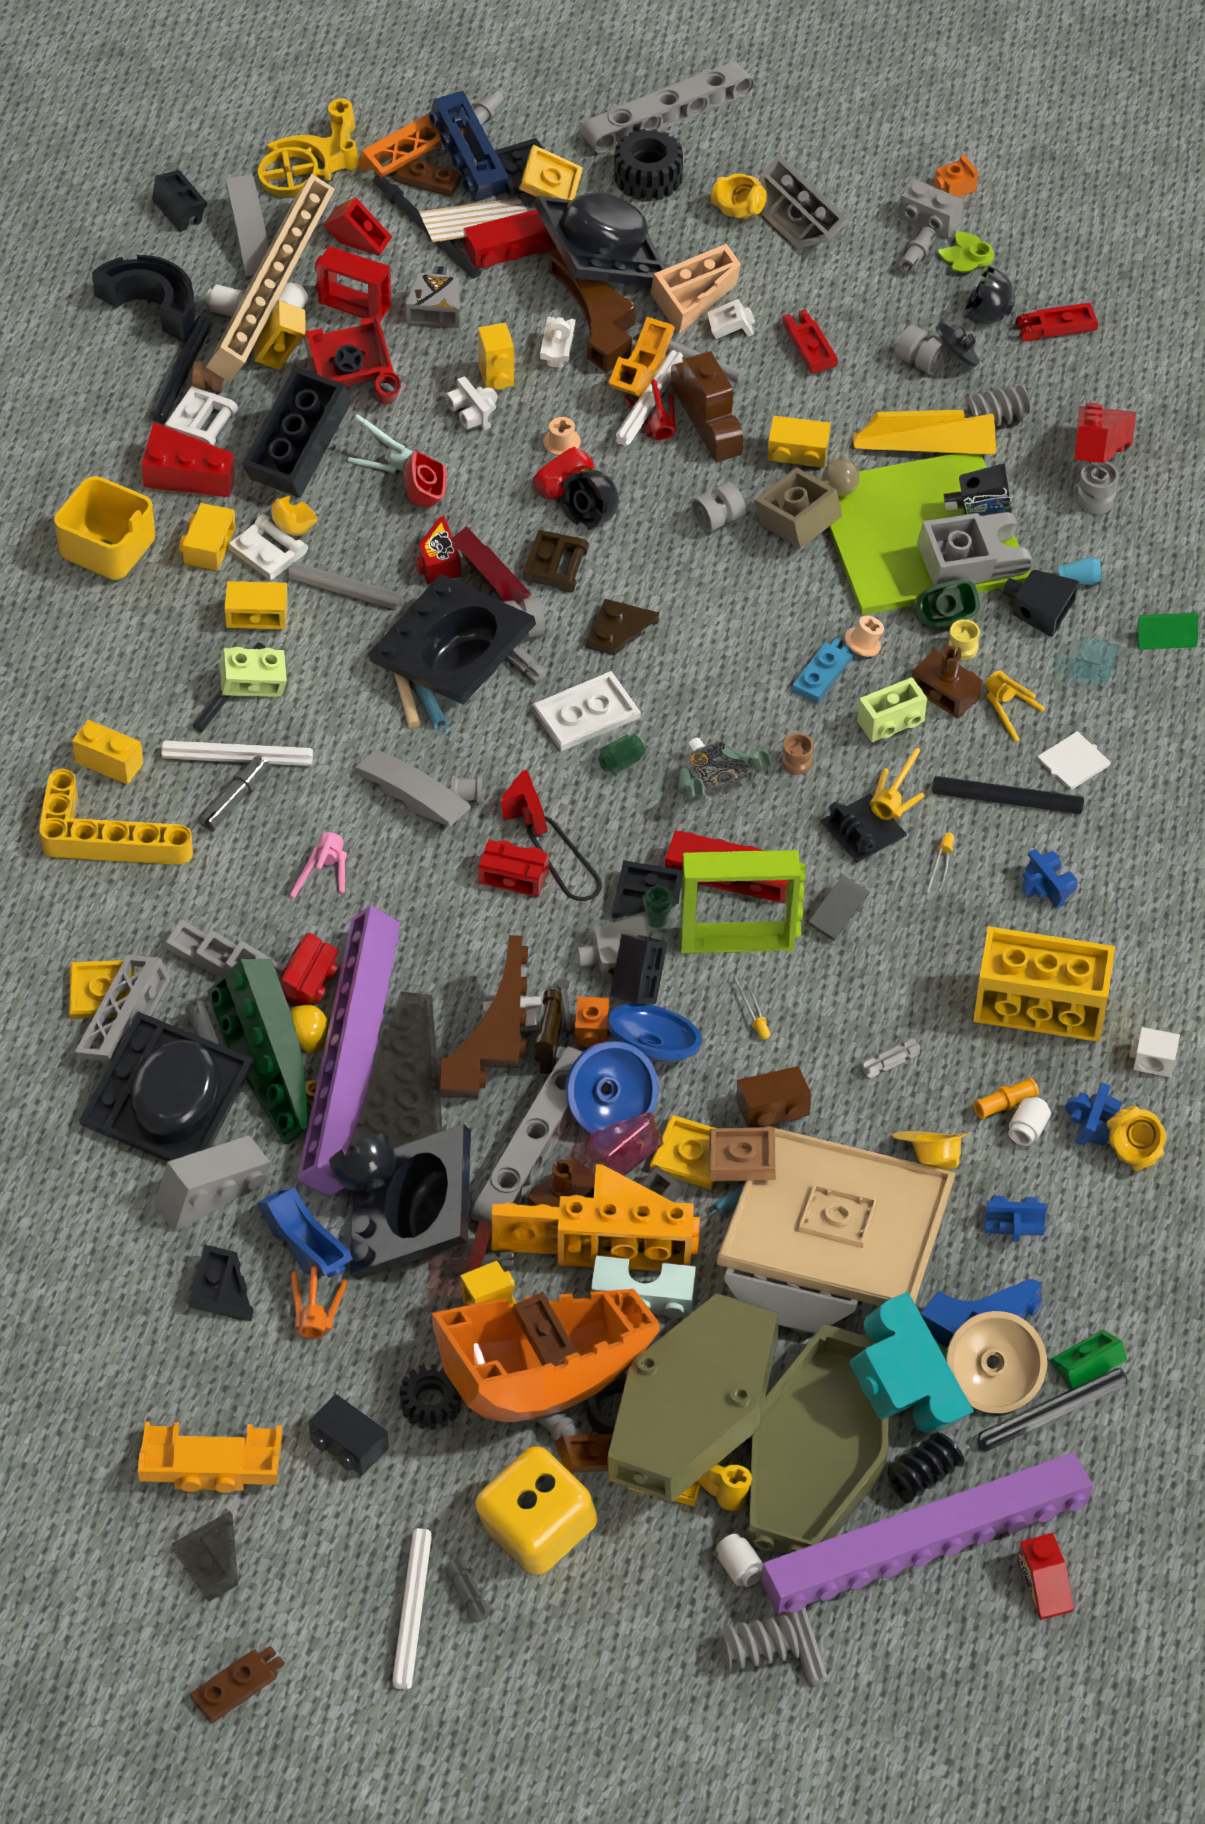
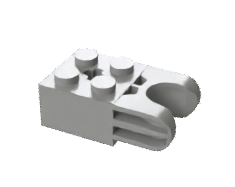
M1009 512L985 516L974 513L923 521L917 545L933 586L954 580H969L973 583L1026 574L1033 565L1030 552L1023 547L1014 548L1002 543L1013 537L1018 526L1016 517Z

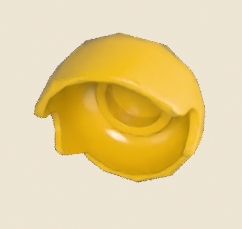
M290 496L281 499L276 498L271 508L272 519L275 525L291 536H301L317 523L318 517L306 503L300 502L292 505L289 503Z
M313 1005L291 1008L290 1012L300 1048L307 1054L325 1048L330 1023L324 1013Z

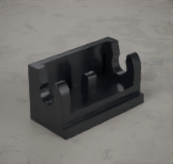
M180 170L155 176L152 200L179 233L187 230L188 221L194 216V223L196 225L200 224L203 219L204 208L207 207V202Z
M621 934L610 996L635 1004H656L668 942L643 935H638L637 937L630 934Z

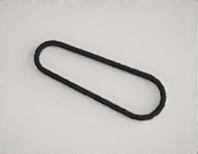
M545 816V820L554 827L596 879L597 889L589 896H575L568 891L550 860L549 869L563 892L569 898L576 901L592 900L602 890V881L599 875L555 821ZM532 824L527 825L528 835L530 836L534 845L544 852L536 837L532 833Z

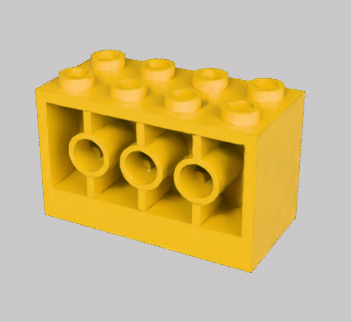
M988 926L973 1022L1100 1042L1109 995L1115 946Z

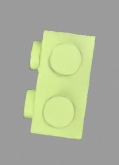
M242 647L224 648L220 661L222 695L282 696L287 681L284 650H274L271 648L244 649Z
M911 677L859 698L857 722L871 742L882 738H889L894 733L916 727L925 721L927 697Z

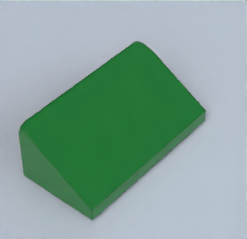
M1198 613L1139 615L1136 628L1139 650L1197 647Z
M1102 1329L1051 1358L1049 1361L1072 1389L1127 1361L1123 1341Z

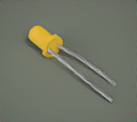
M945 833L940 846L937 848L939 854L926 893L930 891L941 853L947 854L946 867L939 891L942 889L948 869L949 855L953 851L954 835L952 833Z
M734 977L754 1020L751 1024L752 1028L756 1029L760 1039L767 1040L770 1037V1031L766 1025L767 1020L761 1016L759 1006L750 987L747 986L759 1014V1017L756 1019L737 978Z

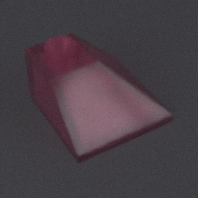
M647 1112L610 1124L604 1130L595 1132L584 1146L589 1159L595 1165H604L626 1176L664 1143L654 1116Z

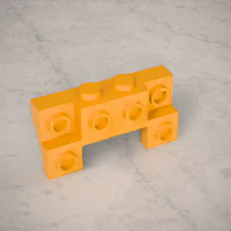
M145 1422L143 1442L139 1453V1482H174L175 1489H182L186 1492L216 1490L221 1493L244 1491V1484L277 1485L282 1425H277L276 1429L253 1428V1424H248L245 1445V1437L179 1436V1422H174V1426H151L150 1422Z

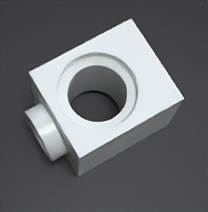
M1142 1027L1140 1039L1133 1038L1129 1057L1136 1058L1133 1070L1172 1078L1180 1034Z

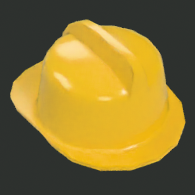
M925 1131L896 1132L892 1136L898 1140L912 1142L917 1160L921 1164L943 1170H951L959 1166L961 1138L968 1136V1133L942 1134Z

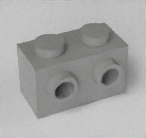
M914 179L901 195L899 218L921 228H932L935 234L948 239L961 223L963 199Z

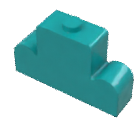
M908 1291L886 1301L866 1316L864 1320L865 1332L872 1341L877 1343L867 1347L853 1357L849 1364L860 1383L862 1392L869 1399L879 1419L884 1420L907 1408L913 1407V1419L916 1426L924 1433L933 1434L958 1423L974 1412Z

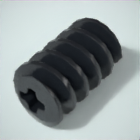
M936 1432L929 1439L923 1440L919 1447H913L908 1454L900 1456L898 1461L890 1463L887 1474L892 1488L901 1500L906 1503H912L914 1500L913 1494L922 1496L924 1493L923 1486L927 1489H932L934 1487L933 1479L938 1482L943 1481L945 1478L944 1472L953 1474L955 1471L954 1464L957 1467H963L965 1459L961 1450L951 1438L943 1433Z

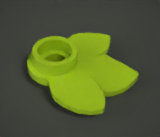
M956 231V246L938 250V254L944 262L953 264L952 271L960 273L970 272L977 267L987 266L994 260V251L991 245L981 241L978 236L966 232Z

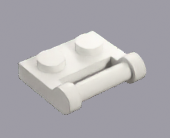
M191 386L165 424V427L214 445L216 443V436L229 417H233L236 414L238 406L230 399ZM213 409L219 410V413L206 431L200 430Z
M262 514L256 519L254 525L229 543V550L271 581L293 562L307 553L308 545L301 540L296 541L273 524V520L269 516ZM266 532L288 548L289 551L284 553L261 535Z

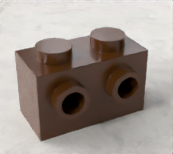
M799 1066L737 1080L736 1102L748 1128L765 1127L774 1123L809 1116L811 1092Z

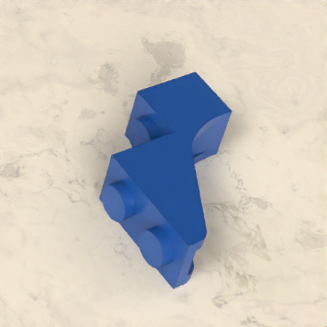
M283 1187L257 1202L273 1235L276 1238L286 1239L303 1273L311 1274V1268L317 1267V1276L327 1275L330 1278L344 1271V1264L353 1259L348 1249L315 1220L304 1205L295 1187Z
M1028 1279L975 1301L958 1300L938 1290L921 1312V1316L934 1340L948 1348L949 1342L956 1330L975 1315L990 1311L1012 1313L1024 1320L1029 1314L1034 1316L1043 1302V1299L1040 1298L1042 1283L1035 1279Z

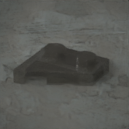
M230 1511L172 1543L173 1551L208 1602L238 1586L233 1515Z

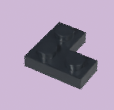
M537 138L495 150L509 177L506 191L510 197L525 193L519 187L530 149L533 145L543 149Z

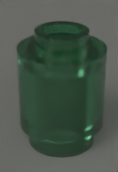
M624 734L600 748L598 761L604 771H610L615 775L640 761L641 756L645 754V748L637 735Z

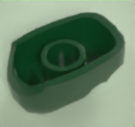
M954 580L934 585L922 591L915 598L913 609L917 620L923 625L945 627L952 625L958 620H967L977 614L980 609V600L973 582L969 580Z

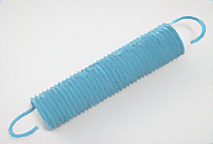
M413 682L415 690L436 731L442 734L447 733L449 726L446 725L447 721L432 691ZM439 721L443 726L446 725L448 727L446 732H439L437 730L438 726L436 724Z
M745 1183L713 1203V1212L707 1215L706 1218L715 1213L717 1209L720 1211L719 1215L722 1216L737 1206Z

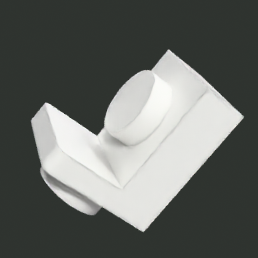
M739 299L708 312L711 331L716 339L741 328L748 337L754 335L751 325L755 323L753 314L748 307H743Z

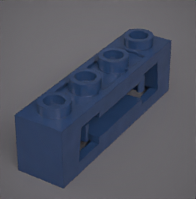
M464 91L433 99L432 108L429 112L430 123L433 127L437 128L443 148L448 149L454 169L459 171L463 178V186L466 192L471 194L474 202L505 193L509 177ZM461 125H462V127H463V129H464L463 135H462V133H461V131H460V130H461ZM474 158H475V160L477 161V163H476V164H477V167H476L475 164L473 163Z

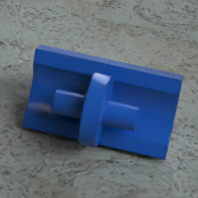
M1037 849L1028 852L1030 862L1026 867V872L1022 875L1025 880L1022 886L1023 893L1027 897L1037 894L1040 899L1047 896L1056 908L1064 906L1066 896L1077 890V878L1069 871L1060 876L1055 873L1060 870L1061 861L1054 850L1042 855Z
M1102 1082L1097 1094H1092L1089 1101V1096L1083 1092L1079 1093L1078 1097L1067 1099L1065 1110L1071 1115V1122L1077 1124L1082 1119L1075 1143L1084 1146L1088 1140L1105 1145L1109 1140L1110 1130L1107 1127V1123L1099 1120V1118L1102 1116L1110 1119L1120 1111L1122 1105L1121 1101L1108 1095L1110 1085Z
M993 1195L990 1201L986 1203L985 1233L1012 1234V1241L1015 1242L1020 1241V1234L1044 1235L1047 1212L1046 1203H1040L1038 1197H1025L1021 1202H1008L1005 1196Z

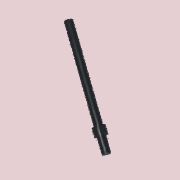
M377 174L373 182L384 192V196L392 204L396 203L430 236L419 210L404 197V192L396 184H391L385 177L380 178ZM450 240L436 242L470 277L474 279L480 276L481 271Z

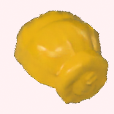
M740 173L732 174L729 177H718L710 194L711 203L719 207L724 215L744 220L751 215L757 216L761 213L766 204L767 197L766 190L760 185L756 177Z
M1136 1105L1120 1110L1107 1121V1127L1110 1130L1109 1144L1115 1149L1118 1159L1129 1164L1134 1171L1137 1172L1156 1164L1157 1160L1164 1156L1163 1147L1166 1142V1131L1154 1113L1146 1109H1139Z

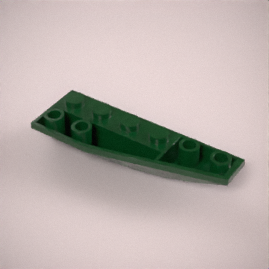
M240 959L207 992L227 1048L254 1059L255 1064L246 1080L283 1143L289 1144L307 1129V1096L299 1040L292 1014L272 959Z

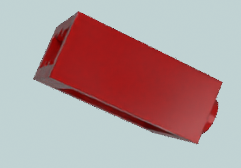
M331 246L327 248L323 255L317 258L314 269L317 272L316 291L318 292V302L364 319L378 315L381 322L392 305L390 266ZM337 274L368 284V293L338 284Z

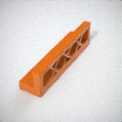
M429 113L363 149L359 161L361 170L366 173L373 169L382 178L442 145L437 128L433 127L430 123ZM461 125V130H460L461 133L464 132V129H463L462 125ZM435 134V139L431 141L425 140ZM414 146L413 151L409 153L404 152ZM392 158V162L384 167L381 166L382 163Z

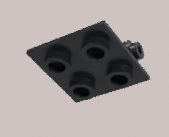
M871 793L848 806L838 801L833 802L829 806L830 815L820 821L856 863L907 836V833L893 818L883 820L873 813L869 805L873 798Z

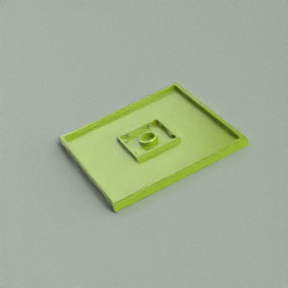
M955 453L858 471L860 479L855 491L847 496H838L842 517L830 525L828 530L861 615L913 606L915 598L922 591L933 586L917 545L922 523L928 520L964 515L963 509L946 511L943 494L961 491L959 477L962 474L987 468L981 454ZM1015 534L1011 539L1002 542L1009 547H1020ZM1030 570L1026 574L1010 578L1024 583L1030 574ZM1008 578L974 584L977 592L982 593L1003 589Z

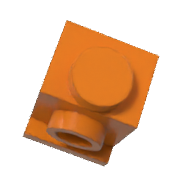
M962 155L959 161L936 169L933 185L937 189L956 197H961L977 190L978 170L965 155Z

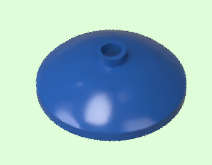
M635 1003L624 1004L614 1008L608 1017L607 1026L617 1042L627 1043L638 1048L650 1061L673 1062L687 1059L699 1051L702 1043L701 1033L694 1024L683 1016L658 1006Z
M602 1042L585 1050L573 1063L566 1081V1101L572 1117L582 1129L600 1138L619 1139L637 1132L652 1116L658 1100V1078L651 1061L638 1048L623 1042ZM606 1083L608 1090L605 1094H602L600 1091L601 1085Z

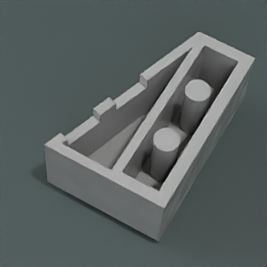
M250 1135L167 1162L154 1206L172 1230L177 1232L246 1192L258 1188L264 1183L270 1161Z

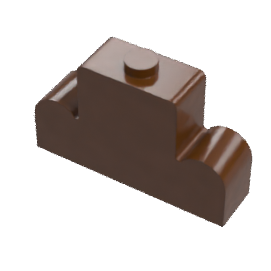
M711 351L685 358L683 362L673 364L671 366L670 385L715 462L742 455L743 432L739 420L736 416L732 415L733 388Z

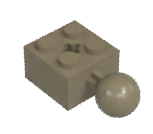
M845 459L834 460L825 467L822 481L796 467L754 499L760 525L801 549L842 517L838 496H847L857 488L860 479L857 467Z

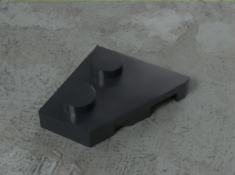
M623 860L612 908V918L635 915L679 904L682 890V870Z
M204 1244L188 1307L240 1320L252 1321L254 1310L253 1306L249 1304L246 1293L247 1286L240 1272L241 1265L237 1252Z

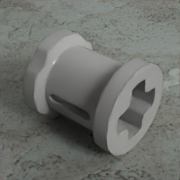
M452 775L451 791L463 800H476L477 803L482 804L483 776H478L477 779H458L457 775Z

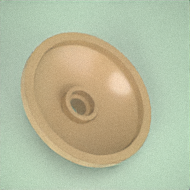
M990 1311L971 1317L953 1334L946 1352V1361L971 1407L987 1413H1007L1026 1405L1040 1390L1047 1371L1046 1350L1038 1332L1027 1321L1008 1312ZM991 1355L997 1359V1365L994 1368L987 1366V1358Z

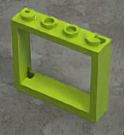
M799 850L683 853L680 911L681 953L795 951L796 937H801L800 920H803L802 901H804V882H806V864L800 863ZM787 880L783 921L696 923L698 882Z

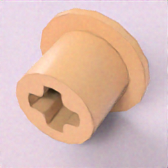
M557 417L550 422L549 432L545 434L543 443L547 451L560 455L573 446L579 448L580 437L575 432V424L571 419Z
M863 616L855 628L847 630L844 635L845 642L853 652L862 656L873 657L881 649L879 639L884 631V626L878 619L872 616Z

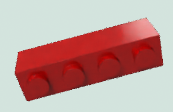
M536 209L464 228V248L471 262L478 269L491 267L509 260H518L524 256L544 253L547 250L557 248Z
M675 830L665 858V867L682 870L683 853L766 850ZM787 880L698 882L700 885L785 904Z

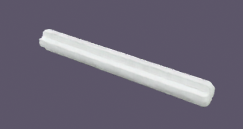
M669 351L652 377L657 382L660 396L670 382L671 366L682 362L683 355L681 352ZM651 380L616 433V442L618 444L630 445L655 406Z
M164 741L161 748L162 757L166 759L251 763L255 756H261L262 760L259 763H262L264 759L269 764L310 766L313 763V749L184 741Z
M417 1528L412 1534L392 1680L393 1687L396 1689L408 1690L412 1687L431 1545V1532L428 1529Z

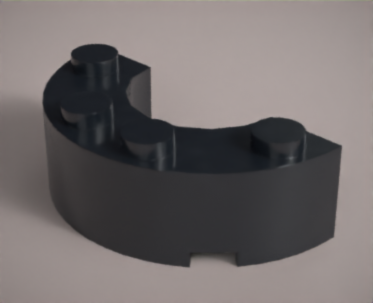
M137 255V259L123 260L122 257L115 258L100 265L92 272L95 297L116 308L125 302L135 299H147L157 302L160 305L162 331L183 342L186 341L196 321L195 299L192 282L186 272L178 265L156 256Z

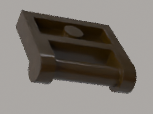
M538 530L523 571V580L558 587L561 591L572 593L577 584L575 578L582 557L587 554L589 543L582 538ZM564 550H569L572 554L565 574L557 573Z
M555 989L544 991L542 1002L545 1006L540 1023V1033L536 1035L534 1048L536 1049L535 1061H540V1073L551 1074L554 1069L562 1027L563 995Z

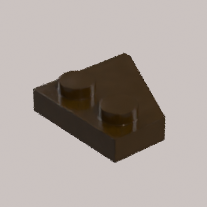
M605 599L587 638L586 648L615 656L625 648L627 643L633 642L640 637L641 631L651 624H657L659 612Z

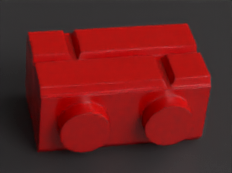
M488 839L484 854L479 863V883L539 897L549 869V853L543 852L537 847L524 848L515 846L507 840H499L497 842Z
M306 933L297 944L279 978L286 1001H290V1004L295 1007L310 1005L312 1002L317 1005L326 991V988L321 986L325 979L330 980L339 964L334 962L339 953L338 949L326 942L323 943L322 939L312 933Z

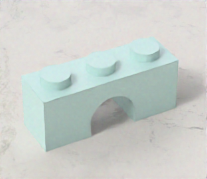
M596 1255L591 1292L635 1289L652 1314L665 1315L673 1319L686 1318L691 1314L696 1267L662 1263L661 1274L657 1280L651 1283H639L629 1275V1259Z

